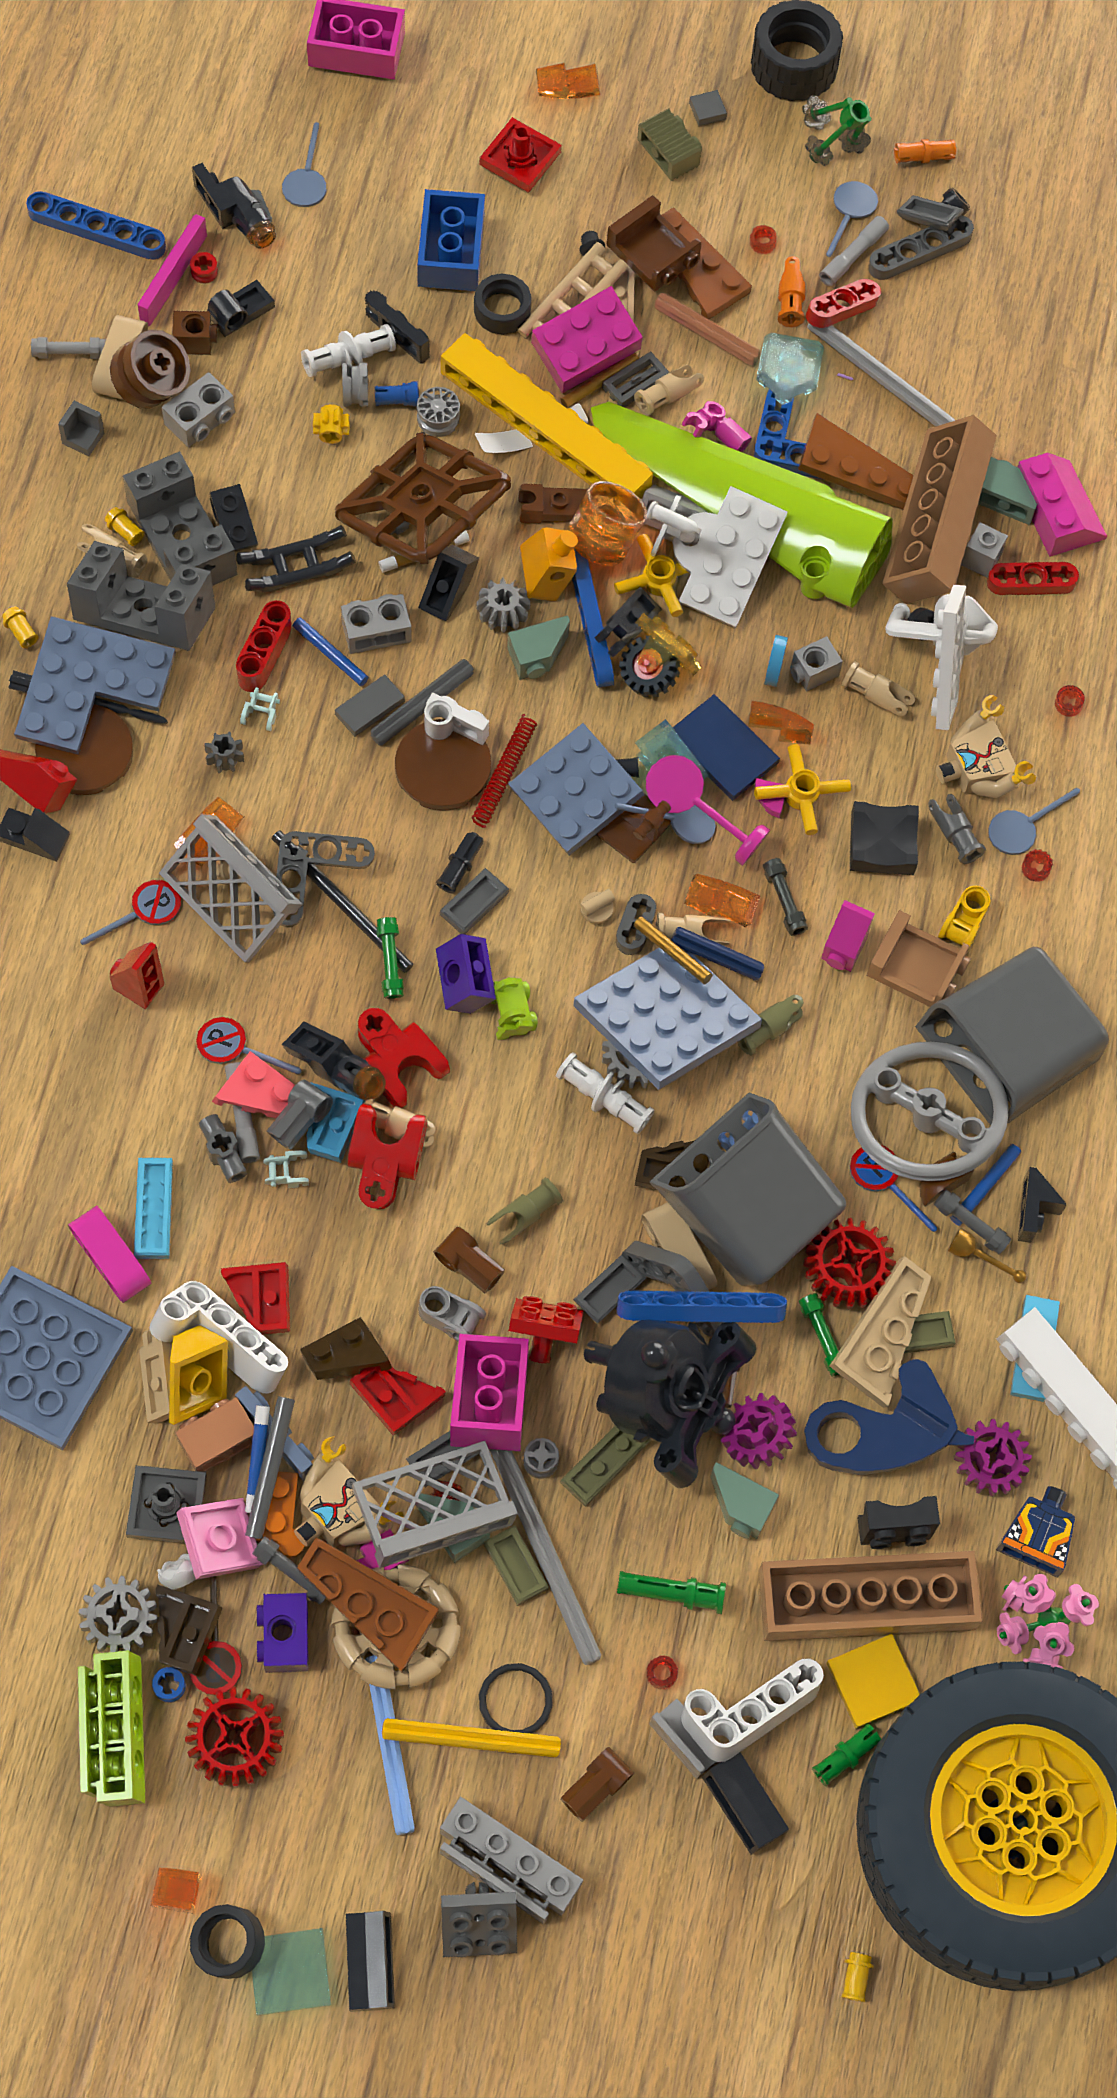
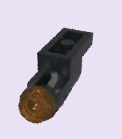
M203 162L192 167L194 186L222 229L234 224L244 234L251 245H255L258 249L266 248L273 243L276 238L275 226L272 223V217L260 190H250L247 184L238 176L219 183L215 173H209Z
M305 1021L281 1044L288 1054L308 1063L317 1076L359 1099L369 1100L378 1098L385 1089V1078L379 1069L369 1065L365 1059L353 1054L344 1040Z

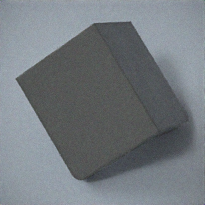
M75 400L58 424L62 444L88 457L105 434L101 413Z

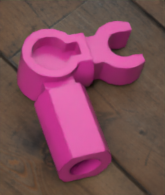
M707 401L704 407L697 412L687 413L681 424L683 427L687 425L694 426L696 428L693 433L694 437H700L706 430L715 431L714 435L727 447L743 452L752 440V437L733 419L724 417L726 414L725 409L714 401Z

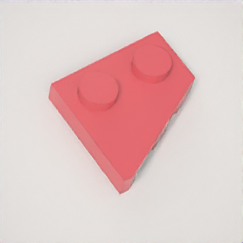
M250 1051L212 1102L220 1106L223 1103L242 1107L241 1111L263 1113L267 1117L276 1119L288 1105V1096L295 1084Z

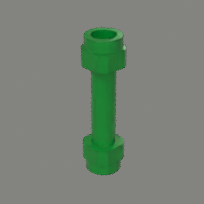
M397 918L377 919L376 927L377 937L382 938L385 980L381 982L382 992L385 999L401 998L404 996L403 979L398 977L395 936L399 934Z
M817 1293L807 1295L798 1301L804 1318L810 1319L826 1355L824 1364L827 1371H829L832 1377L840 1375L830 1367L839 1350L822 1314L825 1307Z

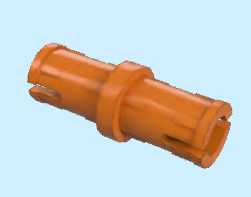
M921 139L920 142L896 143L894 148L896 163L921 161V163L925 164L929 163L930 160L955 159L956 143L953 139L943 141Z

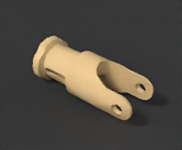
M686 364L657 379L655 385L644 391L638 390L634 394L636 405L644 415L649 416L654 412V409L665 403L671 404L701 386L704 376L701 373H696L689 377L692 373V367Z
M82 525V530L93 536L95 541L123 548L127 575L133 578L140 576L147 563V557L144 553H135L126 548L124 542L93 525ZM85 542L77 544V548L84 553H87L91 547L90 544Z
M856 661L853 662L842 682L843 687L847 688L849 686L864 694L865 699L898 716L906 715L908 711L906 705H912L915 702V696L912 692L880 674L874 675L859 667V663Z
M658 913L656 928L669 939H672L677 927H682L705 937L701 928L703 924L708 922L730 923L731 920L722 917L685 915L684 918L666 917L664 913ZM712 940L723 946L730 944L728 941Z
M372 1096L368 1097L365 1101L366 1104H371L377 1113L376 1127L384 1130L385 1135L398 1140L405 1135L410 1118L416 1115L397 1106L390 1108L375 1102V1098ZM427 1121V1127L430 1130L426 1131L425 1136L429 1141L424 1142L423 1147H429L434 1142L435 1126Z

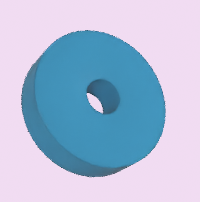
M775 635L765 677V685L777 687L788 637Z

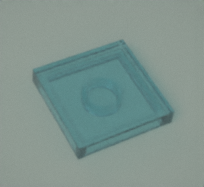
M323 1928L265 1936V1948L261 1960L252 1970L257 2016L331 2006Z

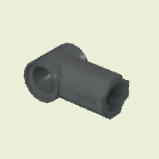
M301 1080L291 1090L288 1096V1105L268 1128V1134L282 1146L291 1150L313 1122L318 1123L327 1116L333 1105V1099L309 1081Z

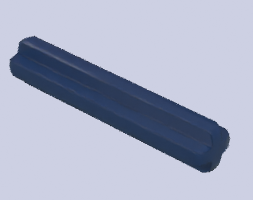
M677 927L673 933L671 940L680 948L750 979L759 980L764 971V964L687 929Z

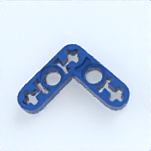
M784 385L771 387L766 395L754 457L803 476L821 479L798 470L799 464L791 460L790 456L792 454H803L806 443L785 439L794 394L791 389ZM777 397L783 398L780 412L774 411ZM770 421H776L781 424L782 429L772 432L766 428V424ZM766 448L772 449L770 456L764 455ZM782 451H785L784 459H780Z

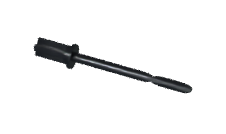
M13 670L8 688L27 693L32 675ZM95 698L94 701L95 705L106 707L115 713L130 714L132 717L163 725L168 723L166 718L158 714L139 709H129L124 705Z

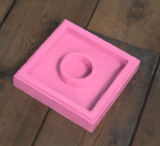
M243 1498L185 1507L176 1512L196 1580L257 1569L263 1565L252 1554L257 1547L256 1539L245 1536L249 1516L245 1512Z

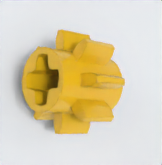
M329 404L321 407L320 413H313V434H319V439L325 443L334 444L340 442L342 435H349L350 415L343 414V409L337 405Z

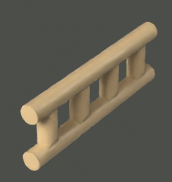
M596 242L519 327L518 332L524 338H527L532 330L543 325L541 321L552 309L558 314L571 309V307L561 301L571 288H574L585 297L580 302L582 303L612 286L628 269V265L622 259H619L612 266L600 257L605 252V248L601 243ZM591 266L605 275L594 288L581 279Z

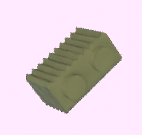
M669 108L638 125V141L671 181L700 165L702 152L700 141L695 136L691 137L690 133L685 129L683 120L678 115L674 116Z

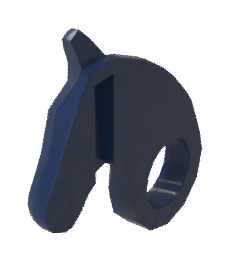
M919 1359L910 1360L899 1368V1381L902 1392L892 1415L872 1411L844 1400L823 1403L812 1412L804 1429L808 1453L820 1466L832 1471L857 1475L889 1472L905 1468L925 1460L946 1446L974 1445V1436L958 1430L951 1407L931 1368L926 1362ZM834 1418H846L853 1421L859 1427L861 1432L860 1439L851 1451L832 1453L827 1451L818 1440L821 1427L827 1421Z

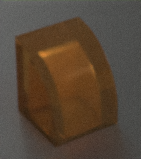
M158 1868L150 1906L194 1914L201 1881L199 1872L174 1868Z

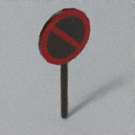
M213 1576L210 1577V1602L218 1604L217 1577ZM217 1621L211 1636L212 1642H209L196 1676L190 1674L191 1681L196 1688L209 1695H216L215 1692L221 1690L222 1693H227L231 1687L236 1686L242 1672V1662L238 1652L231 1645L219 1641Z

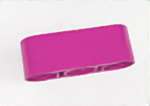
M97 1205L68 1224L75 1239L122 1303L152 1284L143 1267Z

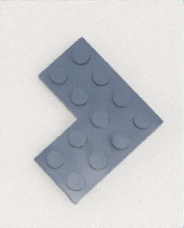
M51 616L14 733L15 738L78 754L96 696L159 711L176 655L175 648Z

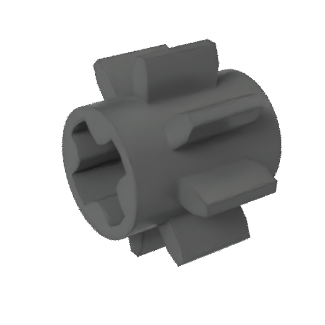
M231 732L221 735L214 733L212 743L204 744L205 752L208 753L206 764H214L217 767L218 773H221L222 770L234 772L237 761L244 762V753L241 752L243 749L242 740L234 741L231 737Z

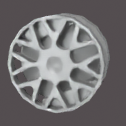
M342 363L343 407H348L352 403L359 404L360 407H368L367 363H359L358 366Z
M445 387L429 388L420 395L417 402V421L419 427L426 434L442 437L455 431V427L459 424L460 402L457 395Z

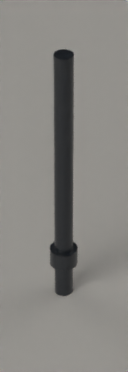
M279 830L271 839L279 847L281 839L285 834ZM293 842L285 845V848L290 849L291 855H297L298 850H304L300 845L296 846ZM308 864L307 876L383 951L382 938L377 937L376 926L316 865ZM396 947L397 966L403 973H406L412 968L413 963Z

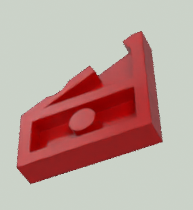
M286 1262L221 1268V1275L227 1282L248 1323L262 1335L290 1332L289 1269Z
M379 1366L364 1368L360 1371V1374L355 1375L349 1382L351 1387L393 1436L445 1397L446 1393L442 1387L437 1385L436 1388L417 1380V1376L405 1371H397L393 1366L387 1371H381Z

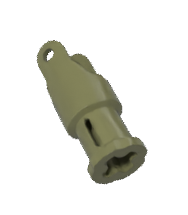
M792 995L758 1014L762 1019L761 1028L738 1041L737 1043L740 1048L751 1056L756 1052V1048L767 1040H775L785 1033L803 1015L801 1007L804 1002L802 997ZM793 1000H797L798 1003L795 1004V1003H793L792 1001H793Z
M545 1177L541 1180L539 1187L526 1196L524 1194L519 1196L490 1218L486 1224L487 1226L491 1225L505 1214L513 1212L518 1220L515 1230L499 1242L500 1244L507 1243L539 1220L540 1214L553 1204L559 1205L562 1203V1196L555 1185Z

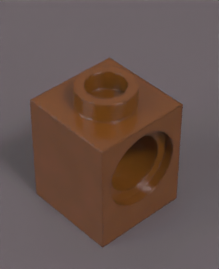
M173 311L172 336L183 345L187 354L211 355L212 343H217V324H212L210 311Z

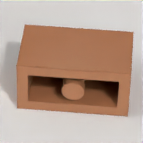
M237 1397L231 1401L223 1399L210 1408V1413L201 1418L194 1416L187 1419L179 1426L180 1430L175 1432L180 1446L195 1471L206 1472L252 1446L254 1425Z

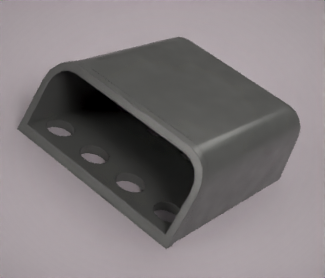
M1034 946L945 999L933 1004L915 1026L926 1042H942L965 1047L983 1059L993 1069L1003 1083L1007 1100L1011 1104L1008 1111L1007 1124L1099 1061L1109 1043L1108 1032L1048 954L1043 949ZM939 1021L947 1022L952 1028V1033L946 1037L938 1036L934 1031V1024ZM940 1059L991 1125L994 1111L988 1089L977 1087L973 1082L975 1074L966 1067L949 1060Z
M750 1092L650 1181L651 1185L660 1192L736 1282L742 1286L761 1285L768 1281L836 1219L846 1207L845 1197L778 1111L777 1106L771 1100ZM749 1110L753 1111L758 1117V1123L750 1130L746 1129L742 1124V1115ZM723 1132L731 1134L734 1139V1145L726 1152L719 1148L717 1142L719 1135ZM699 1154L707 1156L710 1161V1166L703 1173H698L693 1166L694 1158ZM679 1176L684 1179L686 1185L678 1188L669 1185V1181L672 1177Z

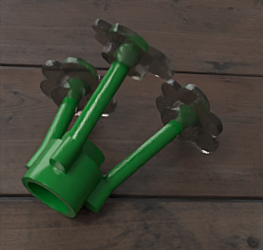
M816 95L808 98L807 104L802 107V111L805 114L804 123L809 128L815 127L816 130H822L824 124L830 122V112L843 109L840 114L841 127L827 140L818 139L814 135L808 137L805 148L814 163H821L823 166L829 164L834 157L829 146L837 138L842 142L841 147L843 151L847 153L855 151L861 154L864 151V147L869 146L871 137L865 133L864 127L872 118L870 117L868 106L863 101H853L851 97H848L843 102L827 106V102L819 100Z

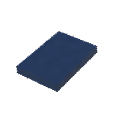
M715 694L683 718L667 733V737L732 801L752 786L756 778L760 779L774 768L780 760Z

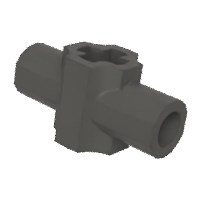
M217 1114L203 1118L199 1122V1127L207 1140V1152L212 1164L220 1166L228 1183L236 1182L245 1177L247 1171L238 1156V1143L233 1132H226ZM223 1145L224 1148L228 1150L226 1152H222V1150L217 1147Z

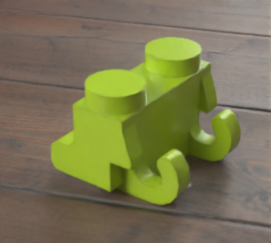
M512 977L501 981H494L496 1000L491 1003L498 1004L501 1016L498 1020L497 1040H506L513 1035H526L529 1031H535L538 1024L537 1015L534 1011H529L527 1003L530 997L529 984L526 981H522L521 978Z

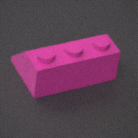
M1047 452L1019 461L1017 467L1020 468L1037 503L1032 522L1049 557L1107 538L1070 460Z

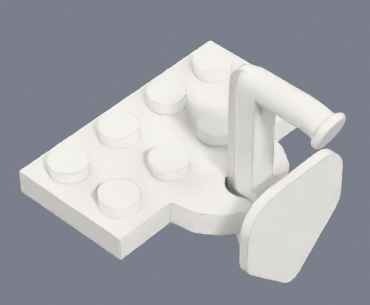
M732 486L728 490L718 515L702 512L692 514L688 518L676 513L681 497L676 495L670 510L658 505L656 501L652 502L647 512V518L649 520L656 519L664 524L653 546L651 556H656L663 539L673 542L674 556L678 563L691 574L679 599V603L736 628L788 512Z
M953 585L950 594L938 599L934 610V624L905 621L911 614L910 609L906 604L898 603L894 606L885 628L886 633L890 636L933 641L936 647L935 658L939 659L938 668H935L933 687L937 688V694L932 701L931 716L936 717V729L949 730L958 703L960 672L964 655L970 654L980 645L990 643L995 638L998 630L996 622L977 601L970 596H966V586Z

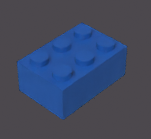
M425 189L417 263L418 287L476 290L479 283L485 218V194Z

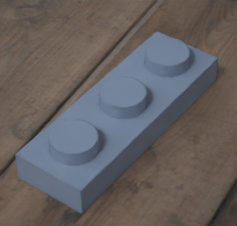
M247 1386L235 1394V1397L238 1398L253 1423L255 1421L256 1405L269 1406L268 1402L258 1391L252 1393ZM269 1414L267 1440H268V1436H269V1432H270V1428H271V1423H272V1419H273V1417H272L270 1414ZM289 1428L282 1457L295 1473L299 1474L300 1479L304 1481L308 1470L313 1465L311 1461L314 1460V1457L303 1443L296 1445L289 1437L292 1433Z

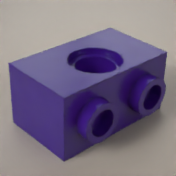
M459 934L436 948L445 1010L471 1014L496 1000L486 938Z
M307 1593L263 1594V1605H257V1627H264V1640L257 1641V1663L264 1662L265 1673L309 1671ZM280 1625L289 1626L293 1630L292 1635L284 1641L276 1640L272 1636L276 1627Z

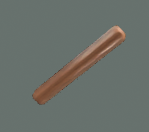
M661 293L657 297L654 307L660 312L748 365L753 366L758 361L760 350L668 294Z

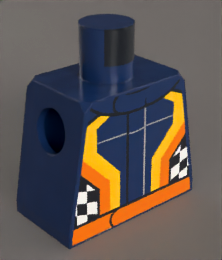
M1048 1486L1042 1501L1034 1497H1028L997 1545L996 1551L1058 1578L1066 1566L1075 1522L1074 1515L1061 1510L1067 1494L1059 1488Z

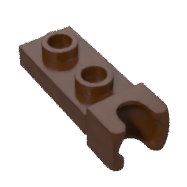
M522 484L519 488L518 501L520 503H527L521 506L519 516L521 523L541 524V521L604 523L605 521L604 489L543 487V484Z

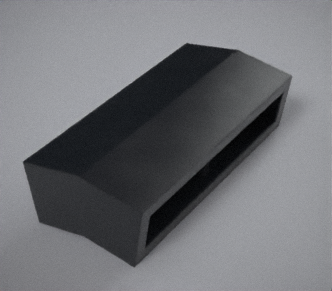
M741 1752L731 1759L710 1768L701 1776L750 1855L788 1832V1826Z
M386 1911L346 1914L349 2011L394 2009L391 1913Z

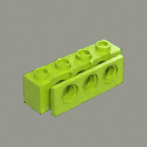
M129 1650L93 1654L94 1670L86 1666L78 1667L81 1793L97 1797V1802L109 1807L145 1803L141 1657Z

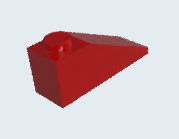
M0 749V780L31 806L40 809L45 814L61 810L77 781V778L68 772L67 766L56 760Z
M153 942L130 950L123 959L119 958L110 970L113 990L143 1009L148 1007L164 986L157 945Z

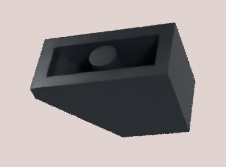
M454 545L445 548L437 556L418 608L447 621L469 587L479 557Z

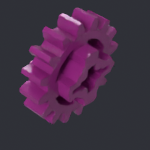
M759 1393L757 1401H753L748 1395L745 1396V1405L741 1406L737 1402L733 1404L736 1410L734 1413L736 1422L733 1429L724 1434L725 1437L721 1439V1442L726 1447V1452L733 1460L736 1459L741 1466L745 1467L750 1463L754 1469H758L760 1462L764 1461L770 1467L772 1466L771 1458L774 1456L780 1460L784 1458L781 1452L783 1448L792 1449L793 1445L788 1438L797 1436V1432L792 1427L796 1420L790 1413L791 1411L784 1402L780 1403L776 1396L772 1395L767 1400L763 1393Z
M991 1419L988 1427H985L980 1420L975 1425V1431L967 1428L964 1432L974 1436V1445L957 1446L962 1451L956 1452L954 1460L962 1462L956 1472L957 1474L966 1473L968 1477L964 1484L968 1486L973 1482L976 1483V1493L978 1494L985 1487L988 1488L990 1497L995 1496L998 1488L1006 1495L1011 1490L1010 1483L1018 1488L1022 1483L1019 1476L1026 1477L1030 1470L1023 1465L1029 1463L1032 1459V1455L1023 1453L1029 1443L1028 1441L1019 1442L1017 1438L1021 1431L1018 1429L1010 1433L1008 1431V1422H1005L1000 1428L997 1427L996 1420ZM983 1437H994L987 1442L979 1440ZM1006 1443L1011 1447L1014 1455L1010 1453ZM995 1447H997V1450H996V1453H995V1454H996V1458H995L996 1462L993 1463L992 1466H991L990 1469H989V1468H988L989 1463H990V1461H989L990 1455H989V1454H990V1452H992V1451L994 1450ZM971 1460L975 1461L979 1472L974 1468ZM998 1473L1009 1474L1003 1478L991 1479L993 1475Z

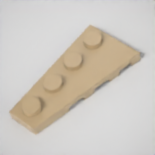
M906 1256L898 1260L891 1271L892 1273L885 1280V1284L881 1286L878 1294L873 1298L830 1364L833 1370L883 1408L889 1406L892 1397L891 1391L895 1380L898 1379L899 1368L902 1366L900 1363L905 1348L909 1346L912 1337L911 1330L915 1318L919 1316L931 1280V1276Z

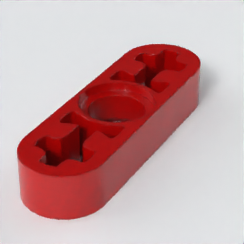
M860 279L813 298L806 311V320L815 327L826 328L863 313L876 306L881 294V288L870 279ZM837 300H843L849 303L850 306H842Z
M1069 562L997 563L989 571L987 587L997 595L1068 594L1074 590L1079 578V572ZM1035 573L1040 577L1041 582L1030 584L1025 580L1024 575ZM1015 574H1019L1017 583H1015V582H1016V578H1014V577H1015ZM1048 574H1050V575H1049V579H1051L1050 583H1047ZM1059 574H1064L1068 582H1063ZM1003 575V579L1007 580L1006 583H1001L997 576Z

